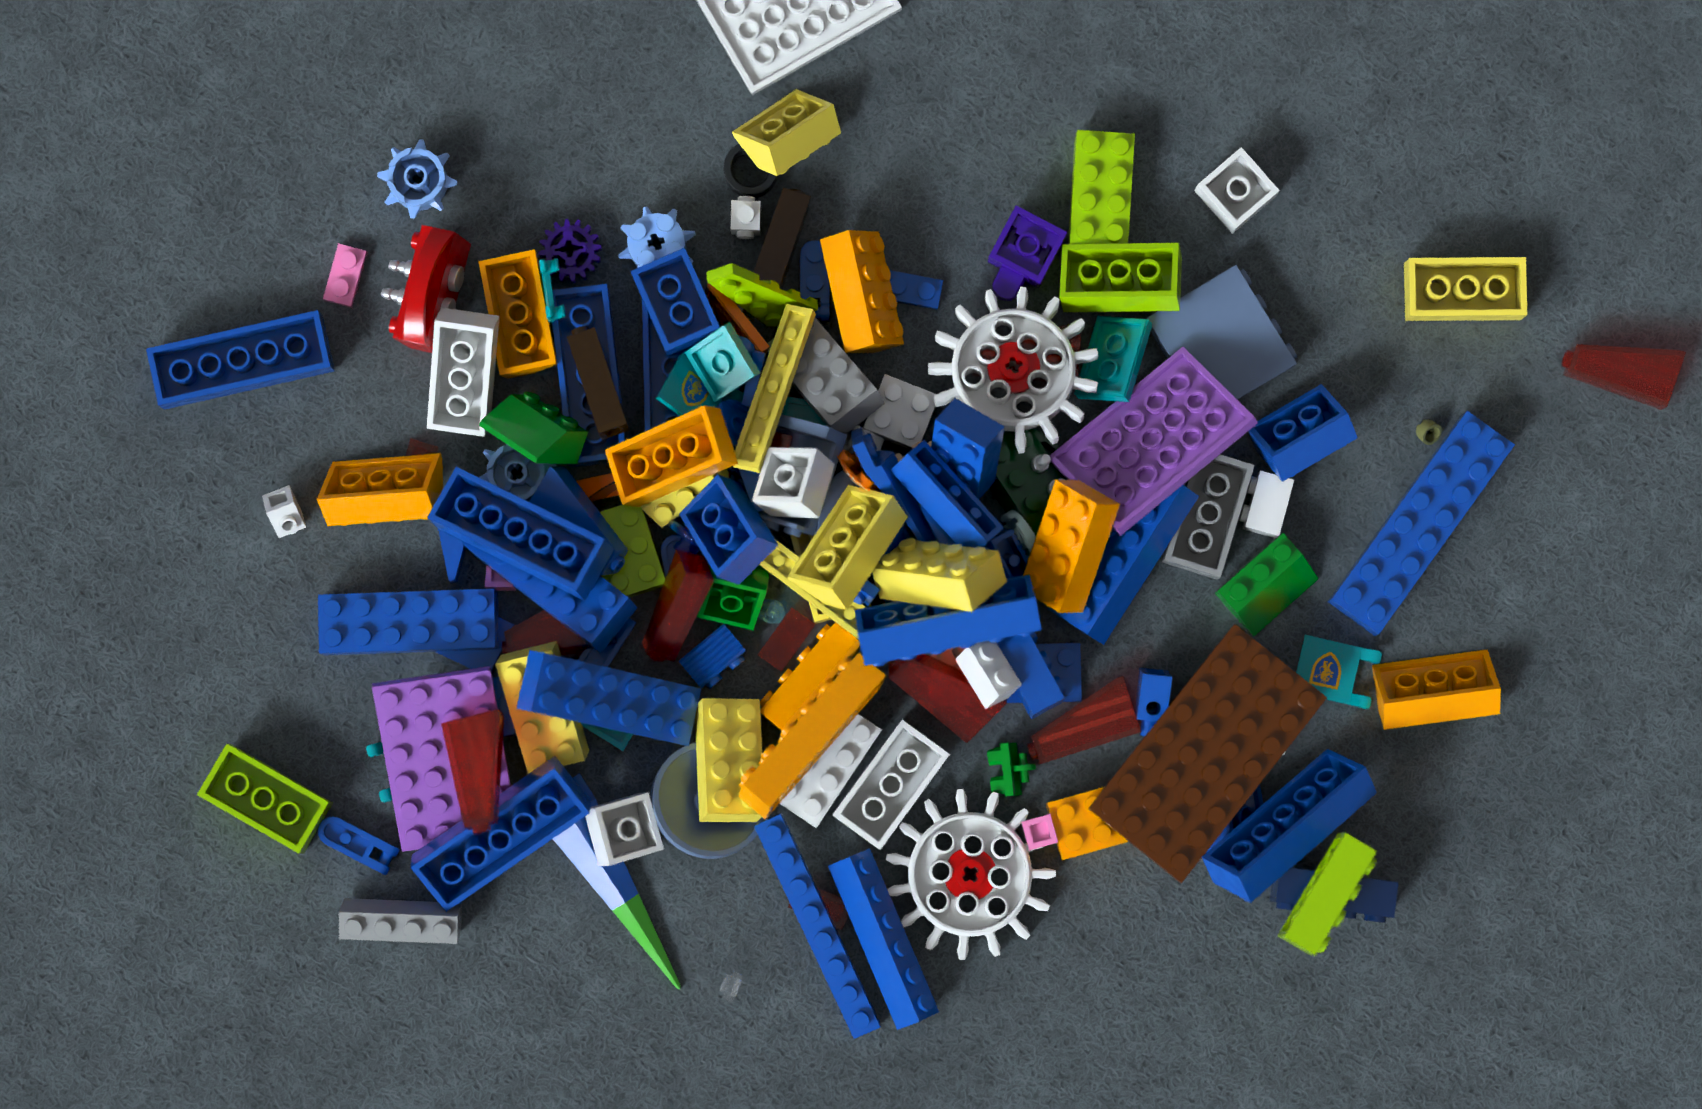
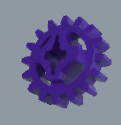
M565 219L564 226L562 227L555 222V231L551 232L546 229L544 232L548 239L539 241L540 245L545 247V250L538 252L539 257L546 258L545 261L558 258L566 263V269L559 267V271L550 273L551 277L559 273L560 282H564L566 276L570 277L572 283L576 282V276L578 275L584 280L587 279L585 273L587 270L593 273L596 271L592 263L601 262V258L595 254V252L602 250L601 245L594 244L599 239L598 235H589L591 226L587 225L582 229L580 220H577L574 226H572L569 220ZM574 233L583 236L588 243L576 240ZM563 234V238L558 245H553L554 241ZM567 245H573L574 249L578 250L573 252L572 257H568L566 252H563L567 250ZM588 256L586 262L578 267L577 263L581 258Z

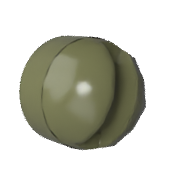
M1425 419L1416 426L1417 437L1426 445L1434 444L1442 434L1441 426L1430 419Z

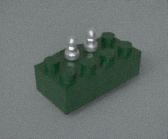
M1032 428L1024 431L1027 440L1025 453L1018 454L1015 446V432L1009 431L1002 438L996 478L990 489L1007 513L1010 510L1018 512L1028 523L1035 536H1037L1055 480H1067L1050 462V455L1044 447L1053 453L1060 446L1057 443L1052 444L1045 434Z

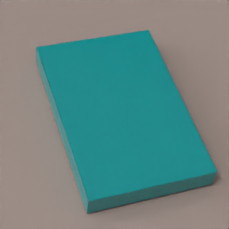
M1097 316L1088 349L1097 348L1098 360L1083 363L1079 376L1080 378L1098 382L1097 392L1086 393L1075 390L1074 395L1078 399L1130 402L1153 323L1149 319Z

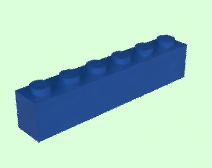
M870 848L829 865L828 868L897 1030L939 1013Z

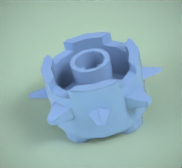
M419 139L414 149L407 148L400 151L393 147L391 149L393 159L389 163V169L377 173V177L386 181L391 190L385 201L386 205L399 202L405 208H408L410 218L415 219L421 210H428L432 207L439 211L443 210L444 207L441 200L445 196L447 188L457 186V180L447 176L443 167L450 155L444 153L435 156L431 151L426 150L425 142L422 139ZM417 174V176L422 177L423 181L420 184L413 183L412 177Z
M647 206L643 207V217L637 219L632 225L622 224L621 230L628 236V247L618 254L619 259H632L635 266L641 267L684 247L686 249V242L696 235L695 231L681 229L679 223L676 222L677 210L674 208L667 214L652 213ZM654 239L665 242L661 244L662 248L659 250H655L654 246L649 247V244H653L652 240Z
M506 444V446L498 448L495 452L487 449L483 451L489 462L487 464V473L479 478L529 502L550 467H557V465L534 463ZM519 467H522L524 476L520 480L518 478L516 481L512 480L511 470L514 468L518 470Z

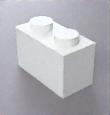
M1259 471L1257 477L1251 476L1247 493L1252 494L1249 505H1243L1239 520L1244 522L1243 530L1272 538L1279 537L1294 480L1287 479L1282 482L1277 475L1264 471Z
M984 641L976 643L975 646L966 648L955 659L985 709L1009 698L1022 685L996 642Z

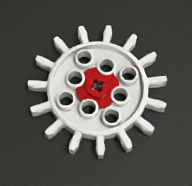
M1020 287L1017 294L1016 309L1003 310L999 309L997 297L992 289L987 290L985 304L989 314L984 315L978 320H975L967 309L958 305L955 308V314L958 320L967 327L960 339L941 331H937L935 335V341L938 344L954 350L952 362L928 363V374L936 376L951 375L954 385L953 388L942 391L934 396L936 407L946 405L954 398L959 399V401L1005 426L1004 431H1014L1015 446L1018 454L1025 453L1027 440L1024 431L1038 426L1043 429L1046 438L1052 444L1057 443V429L1050 421L1054 416L1062 411L1076 422L1081 423L1084 419L1083 411L1068 401L1072 390H1080L1086 393L1097 392L1098 382L1075 376L1076 364L1090 363L1098 360L1097 348L1073 352L1069 339L1082 332L1085 328V322L1081 318L1061 330L1051 321L1058 312L1060 299L1055 296L1048 302L1042 314L1026 310L1028 303L1027 287ZM1001 325H1006L1012 331L1007 336H1000L995 330ZM1030 339L1037 346L1033 350H1025L1020 344L1024 340ZM985 349H991L997 355L992 360H985L980 354ZM1050 354H1058L1062 361L1059 364L1053 365L1047 362L1046 357ZM1014 366L1018 373H1013L1009 367ZM970 373H977L982 379L977 384H970L965 380V377ZM1035 378H1043L1046 380L1047 385L1044 388L1037 389L1032 386L1031 381ZM996 387H1001L1006 390L1007 394L1003 398H995L990 392ZM1020 402H1028L1031 404L1032 409L1027 413H1021L1016 409V405Z
M957 789L955 797L958 806L957 814L943 818L936 804L928 799L924 802L926 812L934 822L932 826L922 834L910 824L904 822L900 824L899 828L903 834L914 839L916 845L910 857L892 853L887 854L886 860L894 865L907 866L909 882L903 885H893L887 890L890 896L896 897L904 893H911L917 905L915 910L902 918L903 928L912 925L921 916H925L935 925L934 930L927 938L925 946L927 949L932 950L938 944L941 934L946 931L959 935L957 954L959 960H965L969 952V937L985 935L988 941V948L995 957L1000 955V944L996 939L995 931L1009 924L1018 936L1024 939L1030 936L1027 927L1020 923L1016 917L1024 904H1028L1040 911H1048L1050 905L1043 899L1032 897L1029 892L1032 879L1056 877V870L1032 868L1029 853L1033 850H1029L1027 843L1024 844L1015 832L1021 822L1027 818L1029 812L1025 808L1018 811L1013 819L1006 824L994 817V811L999 803V793L992 792L987 799L985 812L977 813L968 812L966 793L964 789ZM941 833L948 834L952 839V845L946 851L939 850L935 845V839ZM970 836H975L981 841V849L974 854L967 852L964 846L965 840ZM999 839H1005L1010 844L1011 849L1006 856H999L994 851V844ZM937 863H945L949 868V875L944 880H938L932 874V869ZM965 867L969 869L975 867L977 869L975 873L977 879L974 882L970 879L967 881L963 879L965 875L963 869ZM997 868L1004 869L1008 875L1007 882L1002 886L995 885L991 880V874ZM935 892L943 893L947 900L946 905L939 910L932 908L929 903L930 896ZM964 895H971L976 901V906L971 912H963L959 907V900ZM993 898H1000L1005 903V910L1000 915H993L988 909V904Z

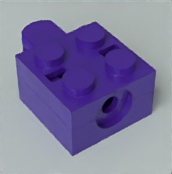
M1015 206L987 261L1000 268L992 285L995 296L1002 301H1012L1017 297L1020 287L1025 282L1039 289L1066 238L1067 232Z

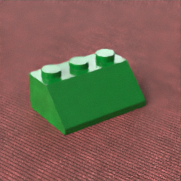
M524 392L523 395L510 394L480 421V427L534 463L577 464L588 431L578 425L579 422L577 420L563 416L559 413L557 407L540 401L541 397L532 392Z
M1282 533L1214 594L1254 637L1319 578L1303 554Z

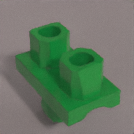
M1000 743V747L987 751L989 765H1002L1003 776L991 777V792L1005 794V796L1022 795L1021 783L1030 782L1029 771L1037 770L1036 764H1028L1027 753L1018 754L1017 743Z

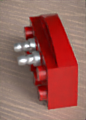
M422 225L420 232L415 231L411 239V247L415 249L413 260H408L407 262L390 260L388 265L390 270L399 271L408 277L406 288H401L400 290L383 288L381 296L387 300L392 299L398 305H401L398 317L393 316L389 324V332L393 333V338L409 348L432 353L435 319L441 307L456 309V301L463 284L464 270L471 243L454 231Z

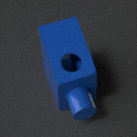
M1139 667L1135 716L1138 720H1141V736H1145L1169 706L1172 676L1168 670ZM1149 702H1157L1155 709H1147Z

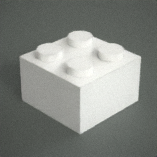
M1241 147L1203 179L1194 191L1233 234L1272 201L1280 190Z
M885 374L878 390L885 404L868 416L864 429L885 439V441L911 451L914 444L923 440L936 407L934 396L937 394Z
M768 447L752 501L769 516L819 518L835 464L817 448Z
M649 792L633 794L590 807V813L585 816L598 866H611L664 850Z

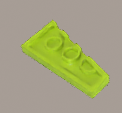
M733 263L707 272V282L768 327L779 325L786 304L809 308L814 311L818 310L817 299L809 297L805 300L800 297V292L794 289L784 291L779 288V283L773 280H759V274Z

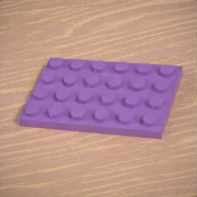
M1182 347L1134 386L1130 402H1114L1050 455V462L1067 480H1080L1120 504L1112 527L1122 535L1254 427L1257 421L1204 366Z
M490 666L372 684L402 852L421 849L511 786Z

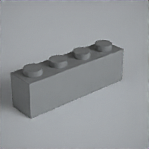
M344 898L339 910V939L458 944L461 933L462 903L457 904L446 912L439 902Z

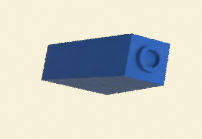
M563 466L550 467L529 502L606 539L614 551L600 575H613L617 573L625 563L624 557L628 552L627 547L569 471Z

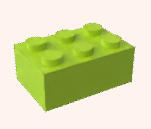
M620 505L601 511V515L628 549L624 557L625 563L620 571L613 575H602V577L629 598L667 586L659 556L642 508Z

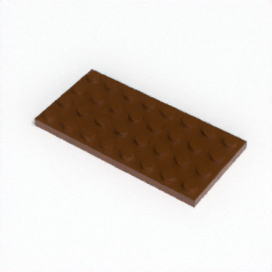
M1233 624L1088 807V810L1175 880L1182 883L1327 697L1240 627Z

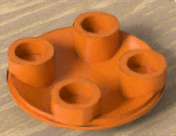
M843 449L838 456V460L847 476L863 489L881 492L864 472L855 451L851 454L846 449Z

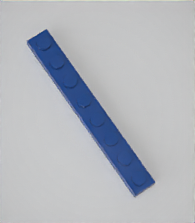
M782 812L755 824L754 828L853 1038L856 1039L880 1028L881 1023Z

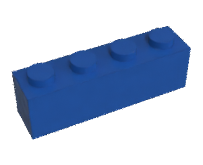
M925 440L907 453L890 470L956 544L972 548L984 547L1004 528Z

